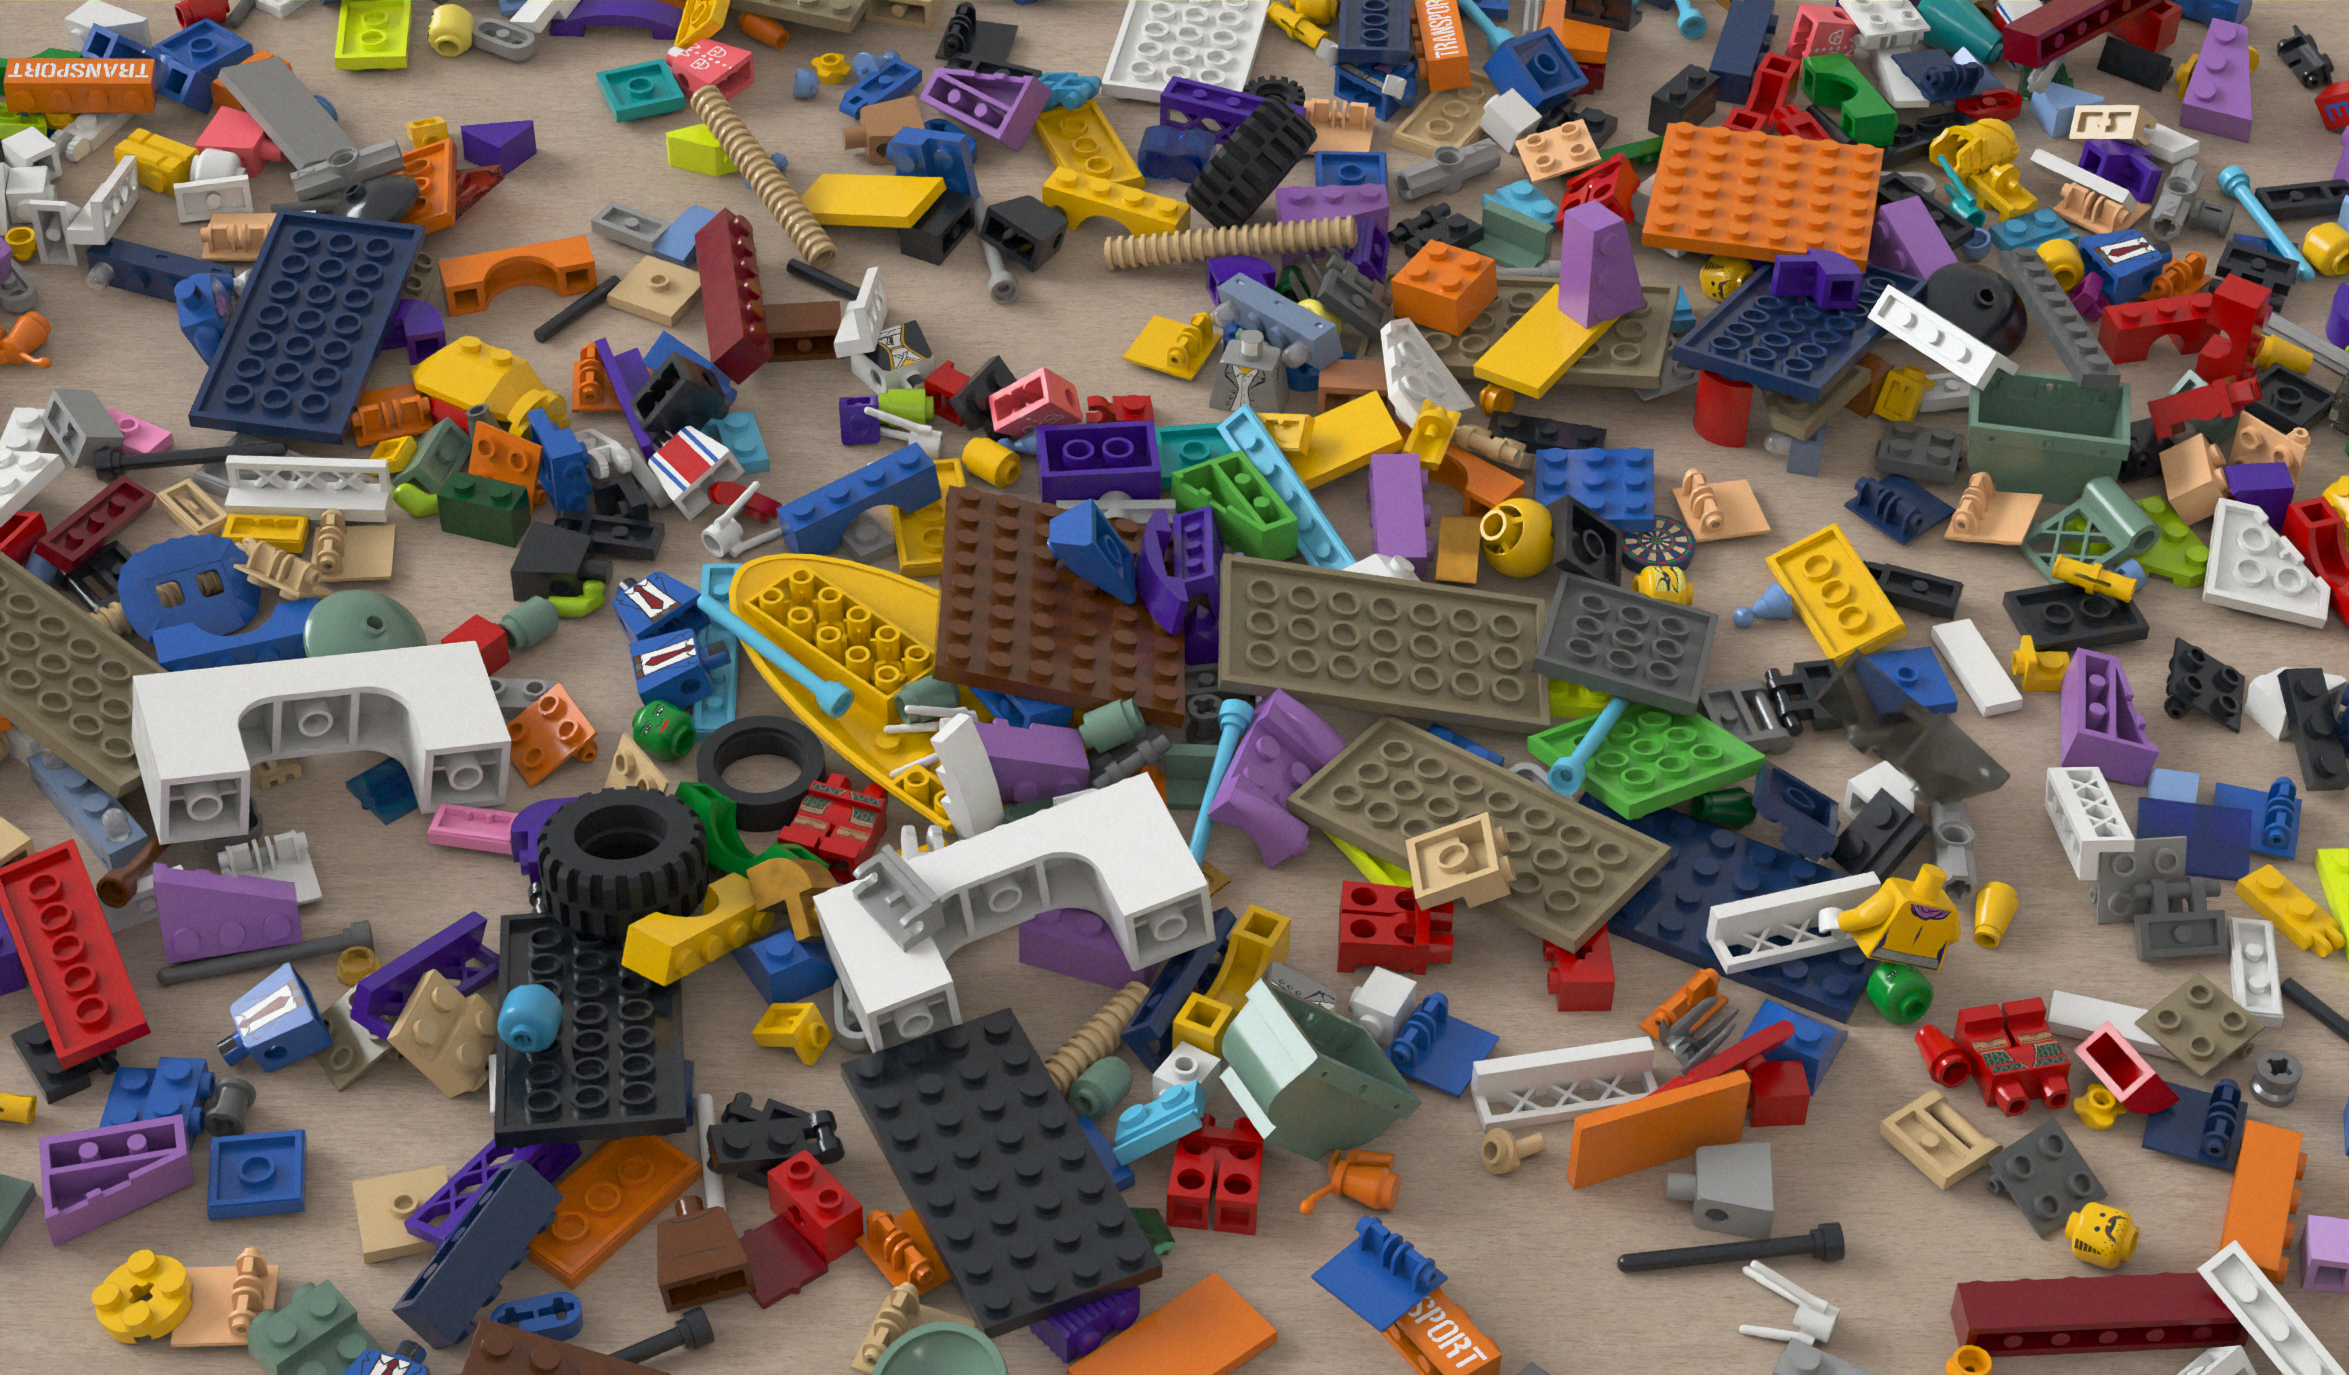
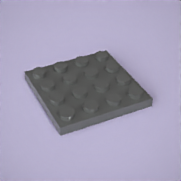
M1561 571L1532 672L1543 674L1552 680H1564L1578 684L1591 691H1602L1620 696L1633 703H1644L1662 708L1672 714L1694 717L1719 615L1668 600L1654 599L1643 593Z

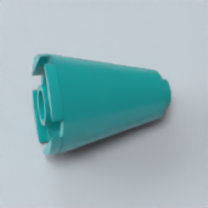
M1921 0L1917 9L1920 10V15L1931 27V30L1925 31L1923 40L1918 42L1937 49L1943 48L1945 52L1954 55L1964 46L1985 66L1990 61L1996 63L2003 55V34L1970 0Z

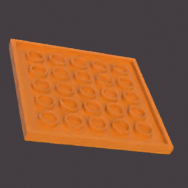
M1688 122L1668 123L1643 226L1641 246L1775 262L1776 255H1806L1807 248H1815L1844 255L1851 259L1862 273H1866L1884 149L1875 148L1870 144H1841L1830 139L1816 141L1802 139L1796 135H1786L1783 137L1766 135L1761 131H1733L1722 126L1708 128L1694 126Z

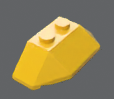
M465 335L409 370V377L412 379L416 390L464 410H468L478 404H487L496 420L510 422L507 420L511 409L527 392L535 388L541 392L545 391L543 384L527 360L513 355L509 350L498 349L483 343L479 338Z

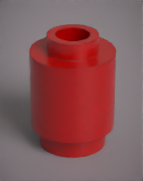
M181 0V2L174 5L177 20L183 30L206 17L217 24L225 22L226 14L230 12L228 0Z

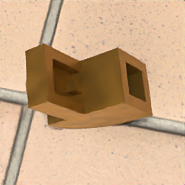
M1442 514L1436 580L1476 584L1482 518Z
M774 858L746 870L757 912L785 913L788 911L796 942H824L813 896L838 887L834 877L824 866L811 860Z

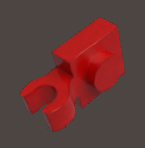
M1099 395L1087 397L1088 411H1098L1086 413L1087 424L1149 420L1155 422L1151 395L1112 396V403Z

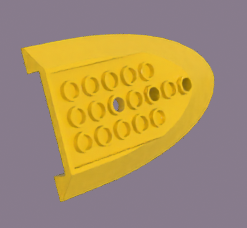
M783 553L759 557L744 563L733 576L729 588L730 611L825 682L839 681L854 692V700L844 715L837 719L831 718L819 708L815 694L739 638L756 669L791 710L841 756L936 825H940L946 832L957 835L941 803V800L947 795L935 771L942 765L941 761L927 767H922L916 763L895 779L890 777L891 771L936 753L930 739L939 731L892 734L884 732L885 726L905 724L896 709L895 693L902 691L903 685L929 676L933 672L939 590L887 570L850 560L815 554ZM957 684L960 691V699L956 701V708L967 707V710H974L979 722L993 724L994 715L967 686ZM1073 707L1068 728L1079 729V726L1084 724L1083 715L1090 712V710ZM937 717L927 722H939L940 718L945 717ZM1082 738L1086 756H1088L1096 748L1088 749ZM1012 802L1002 803L1003 808Z

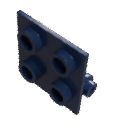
M1943 48L1891 55L1894 62L1901 68V72L1921 91V95L1930 103L1982 96V92L1976 85L1980 78L1983 77L1984 69L1977 62H1969L1963 65L1956 64Z
M1891 474L1878 483L1872 477L1859 478L1854 487L1858 491L1857 496L1844 504V507L1902 546L1944 521L1956 511V509L1906 476Z
M2223 1079L2215 1085L2213 1093H2208L2164 1081L2180 1100L2165 1110L2149 1114L2142 1148L2234 1172L2248 1107L2247 1102L2240 1101L2242 1092L2238 1087V1083L2232 1079Z

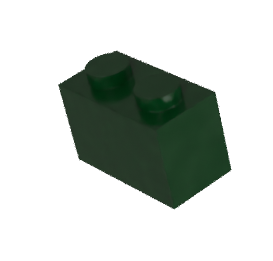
M453 470L437 494L441 530L443 532L515 548L531 524L528 491L525 486Z

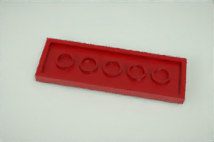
M74 839L0 868V905L63 1070L151 1034Z

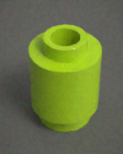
M926 388L889 389L888 393H879V410L917 424L927 425V419H934V396H926ZM879 419L880 424H889V428H902Z

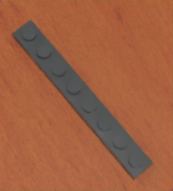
M2017 247L2014 251H2001L1999 266L2079 388L2118 389L2121 374L2038 252L2026 247Z

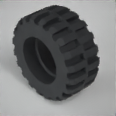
M1270 95L1231 135L1189 186L1185 193L1187 203L1218 230H1220L1221 226H1226L1227 230H1230L1233 225H1237L1240 229L1316 141L1318 137L1316 129L1279 96Z
M626 786V789L615 790L614 787L603 788L602 792L596 794L588 792L579 795L575 802L569 800L561 805L557 813L553 812L539 832L537 855L543 902L547 910L566 927L571 925V928L577 933L586 935L588 932L593 933L596 938L609 939V936H620V940H626L630 924L654 912L671 916L689 917L697 909L707 893L709 870L704 823L688 804H685L679 797L673 794L665 796L661 790L650 788L648 791L640 790L639 786Z

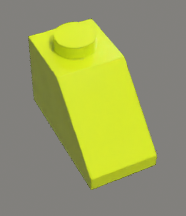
M704 123L666 132L667 157L670 166L715 177L740 171Z

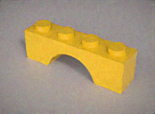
M1058 166L1042 186V203L1049 207L1055 205L1062 207L1068 220L1067 229L1076 231L1084 219L1091 216L1112 218L1127 227L1137 238H1140V235L1144 233L1151 237L1152 233L1155 232L1159 236H1163V233L1166 231L1174 235V232L1177 230L1185 234L1186 230L1190 229L1191 205L1172 198L1151 194L1138 188L1110 182L1104 178L1093 177L1076 172L1073 169Z
M733 872L708 885L702 916L678 917L654 912L628 926L621 965L665 987L768 932L773 924L775 913L757 912L749 879Z
M1253 904L1249 905L1231 933L1224 962L1214 983L1204 996L1192 992L1174 1019L1172 1052L1181 1041H1184L1222 1060L1224 1057L1222 1053L1224 1035L1229 1025L1249 1001L1245 994L1254 986L1272 961L1283 964L1289 955L1291 918Z

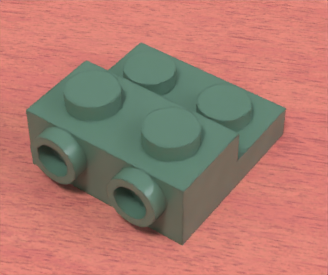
M328 1279L318 1286H315L312 1282L302 1285L292 1295L291 1304L277 1313L273 1309L261 1312L252 1321L250 1331L247 1332L249 1353L268 1375H343L363 1351L373 1349L386 1353L358 1322L357 1310Z

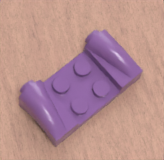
M1278 688L1258 702L1254 710L1251 726L1247 727L1207 816L1213 821L1233 825L1248 834L1258 845L1262 853L1263 864L1269 869L1289 856L1292 858L1299 856L1309 844L1310 838L1306 836L1309 826L1290 814L1286 808L1287 798L1344 749L1345 740L1316 713Z

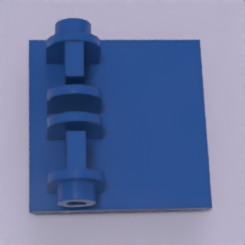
M2279 777L2271 784L2268 793L2217 782L2208 843L2295 860L2302 799L2295 798L2297 791L2295 784L2288 777Z
M1435 992L1434 994L1427 995L1422 1004L1419 1003L1384 1053L1399 1073L1456 1098H1460L1472 1080L1473 1062L1486 1060L1500 1037L1448 1015V998L1440 992Z
M1365 1215L1358 1221L1355 1227L1359 1237L1312 1274L1311 1278L1375 1329L1383 1333L1448 1280V1276L1435 1267V1261L1432 1258H1425L1414 1250V1245L1411 1242L1405 1241L1403 1243V1236L1399 1233L1391 1234L1382 1225V1220L1378 1217L1370 1218Z

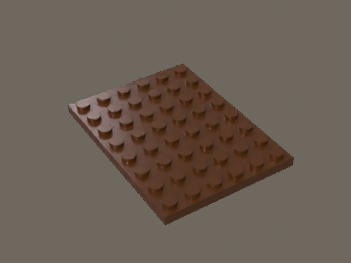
M949 485L945 506L932 679L1090 711L1120 698L1123 701L1133 698L1140 709L1144 721L1182 728L1185 718L1184 620L1179 635H1171L1147 610L1139 595L1136 581V601L1128 605L1073 573L1063 559L1057 560L1047 544V539L1050 538V520L1066 512L1068 509L1058 508L1056 505L1046 502L1034 503L1019 500L1017 497L1008 494L995 495L980 492L978 489L969 486L956 487ZM1124 518L1118 520L1107 519L1134 555V564L1136 565L1146 525L1137 524L1132 520ZM1171 529L1172 533L1163 561L1167 576L1174 577L1173 529Z

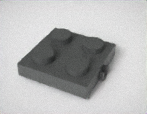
M1887 421L1883 438L1878 440L1875 455L1878 457L1875 470L1953 485L1955 473L1961 469L1963 456L1960 455L1964 435L1956 434L1946 428L1929 429L1919 427L1908 421Z

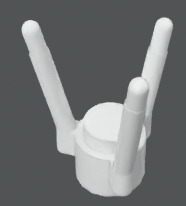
M871 407L864 408V412L867 415L911 430L908 433L880 427V436L908 441V446L917 442L931 460L940 459L943 441L942 431L932 430V426L917 424Z
M758 481L753 482L723 515L701 533V540L704 546L715 557H723L729 552L732 557L736 558L745 550L782 535L780 527L743 542L740 540L743 536V529L735 519L745 510V508H742L743 505L760 487Z
M906 705L904 708L906 713L945 718H940L939 722L888 725L884 727V732L892 734L940 731L958 713L971 714L973 721H979L974 710H967V707L943 708ZM933 753L891 771L890 777L895 779L916 763L922 767H927L939 762L940 759L937 753Z
M1756 1260L1752 1261L1750 1266L1743 1267L1742 1272L1745 1275L1799 1305L1792 1324L1800 1327V1331L1795 1332L1744 1324L1739 1327L1740 1333L1782 1341H1790L1793 1338L1810 1346H1813L1815 1339L1825 1344L1828 1343L1841 1308L1810 1294Z

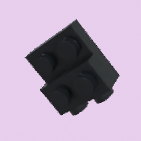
M1569 494L1545 506L1552 518L1550 535L1554 539L1553 565L1565 572L1621 587L1623 531Z

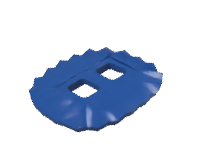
M213 533L201 536L188 535L182 538H171L163 543L153 544L144 551L134 553L121 567L117 587L123 611L131 627L140 637L153 644V630L194 622L203 631L218 636L227 635L244 627L258 612L261 589L258 585L247 581L248 574L233 568L234 564L247 565L249 558L246 553L239 549L232 539L218 537ZM211 571L216 572L224 592L211 597L202 596L195 577ZM176 582L182 592L184 603L165 608L161 604L156 587Z

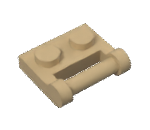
M1933 1089L1882 1120L1879 1134L1944 1191L1982 1166L1989 1167L1990 1164L1987 1160L2001 1152L2004 1147L1993 1137L1986 1138L1947 1104L1948 1098L1938 1089ZM1934 1118H1937L1943 1125H1945L1951 1132H1953L1959 1139H1961L1967 1146H1969L1970 1149L1966 1147L1960 1140H1958L1952 1133H1950L1944 1126H1942Z

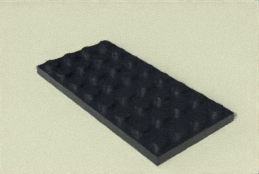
M551 912L501 915L498 1018L504 1000L510 991L520 985L530 984L542 985L552 991L560 999L563 1014L556 1039L549 1048L541 1052L526 1053L517 1051L509 1047L501 1039L497 1030L494 1117L496 1148H522L529 1145L551 1143L570 1144L577 1141L599 1139L618 1140L624 1137L648 1135L666 1136L672 1133L687 1132L682 979L680 978L664 987L621 965L626 940H620V936H609V939L596 938L593 933L588 932L586 935L577 933L571 928V925L566 927L559 922Z
M1010 1007L840 1064L841 1077L977 1328L989 1339L1162 1277L1161 1261Z

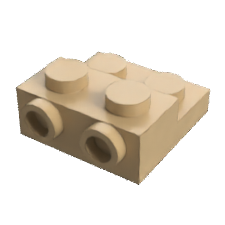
M1488 812L1405 840L1415 899L1421 911L1445 904L1460 897H1464L1468 907L1472 908L1511 894L1509 882L1517 880L1516 873L1508 855L1503 856V853L1511 851L1510 843L1503 826L1495 828Z
M436 969L423 973L386 1040L443 1093L452 1098L466 1091L474 1092L487 1081L489 1071L485 1066L489 1060V1055H494L497 1052L498 1012L478 993L465 998Z

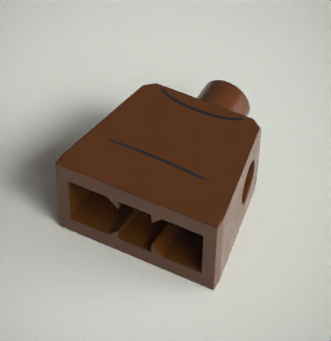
M694 1195L679 1199L675 1204L677 1217L662 1220L657 1225V1281L667 1313L755 1290L748 1258L725 1209L720 1206L705 1209L703 1200Z

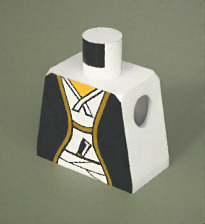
M916 320L882 330L875 351L851 356V371L878 395L879 393H888L889 389H924V379L934 372V358Z

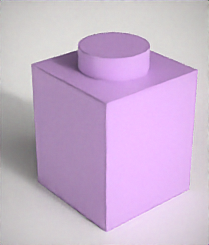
M2308 1215L2299 1242L2301 1288L2349 1294V1220L2331 1216Z

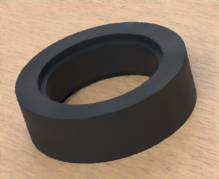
M760 715L731 721L712 732L704 740L697 754L698 782L709 784L737 803V830L771 832L783 829L784 825L790 827L798 814L803 799L809 795V787L813 780L822 783L826 780L825 755L820 740L804 725L783 717ZM761 754L785 757L795 762L802 770L798 779L782 789L765 793H752L735 789L721 778L722 773L730 764L748 756Z

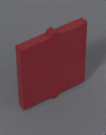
M782 1215L775 1217L755 1230H745L744 1236L739 1238L748 1258L756 1288L755 1290L748 1291V1293L763 1310L792 1293L795 1295L799 1294L802 1287L829 1272L828 1265Z

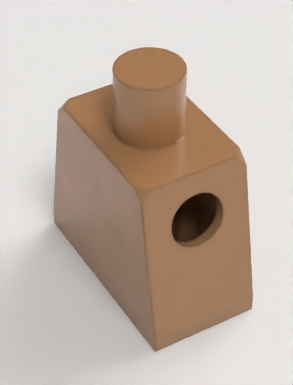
M907 96L863 106L860 109L861 126L842 128V141L845 150L864 147L869 164L873 166L895 165L894 162H890L887 159L886 150L889 141L903 126L925 129L915 96Z

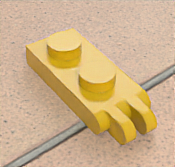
M2267 864L2238 880L2235 893L2267 921H2273V926L2301 950L2310 948L2319 957L2324 958L2330 955L2333 950L2337 951L2345 946V939L2339 932L2337 921L2272 865Z

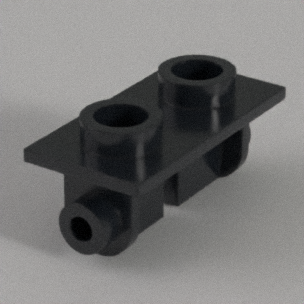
M2294 25L2295 36L2278 42V56L2288 68H2292L2293 74L2305 88L2315 89L2322 82H2325L2328 86L2333 84L2330 73L2334 72V67L2329 56L2326 53L2320 54L2313 37L2310 34L2304 35L2298 26Z
M2107 36L2096 68L2159 92L2162 91L2165 80H2170L2174 72V67L2170 66L2172 58Z

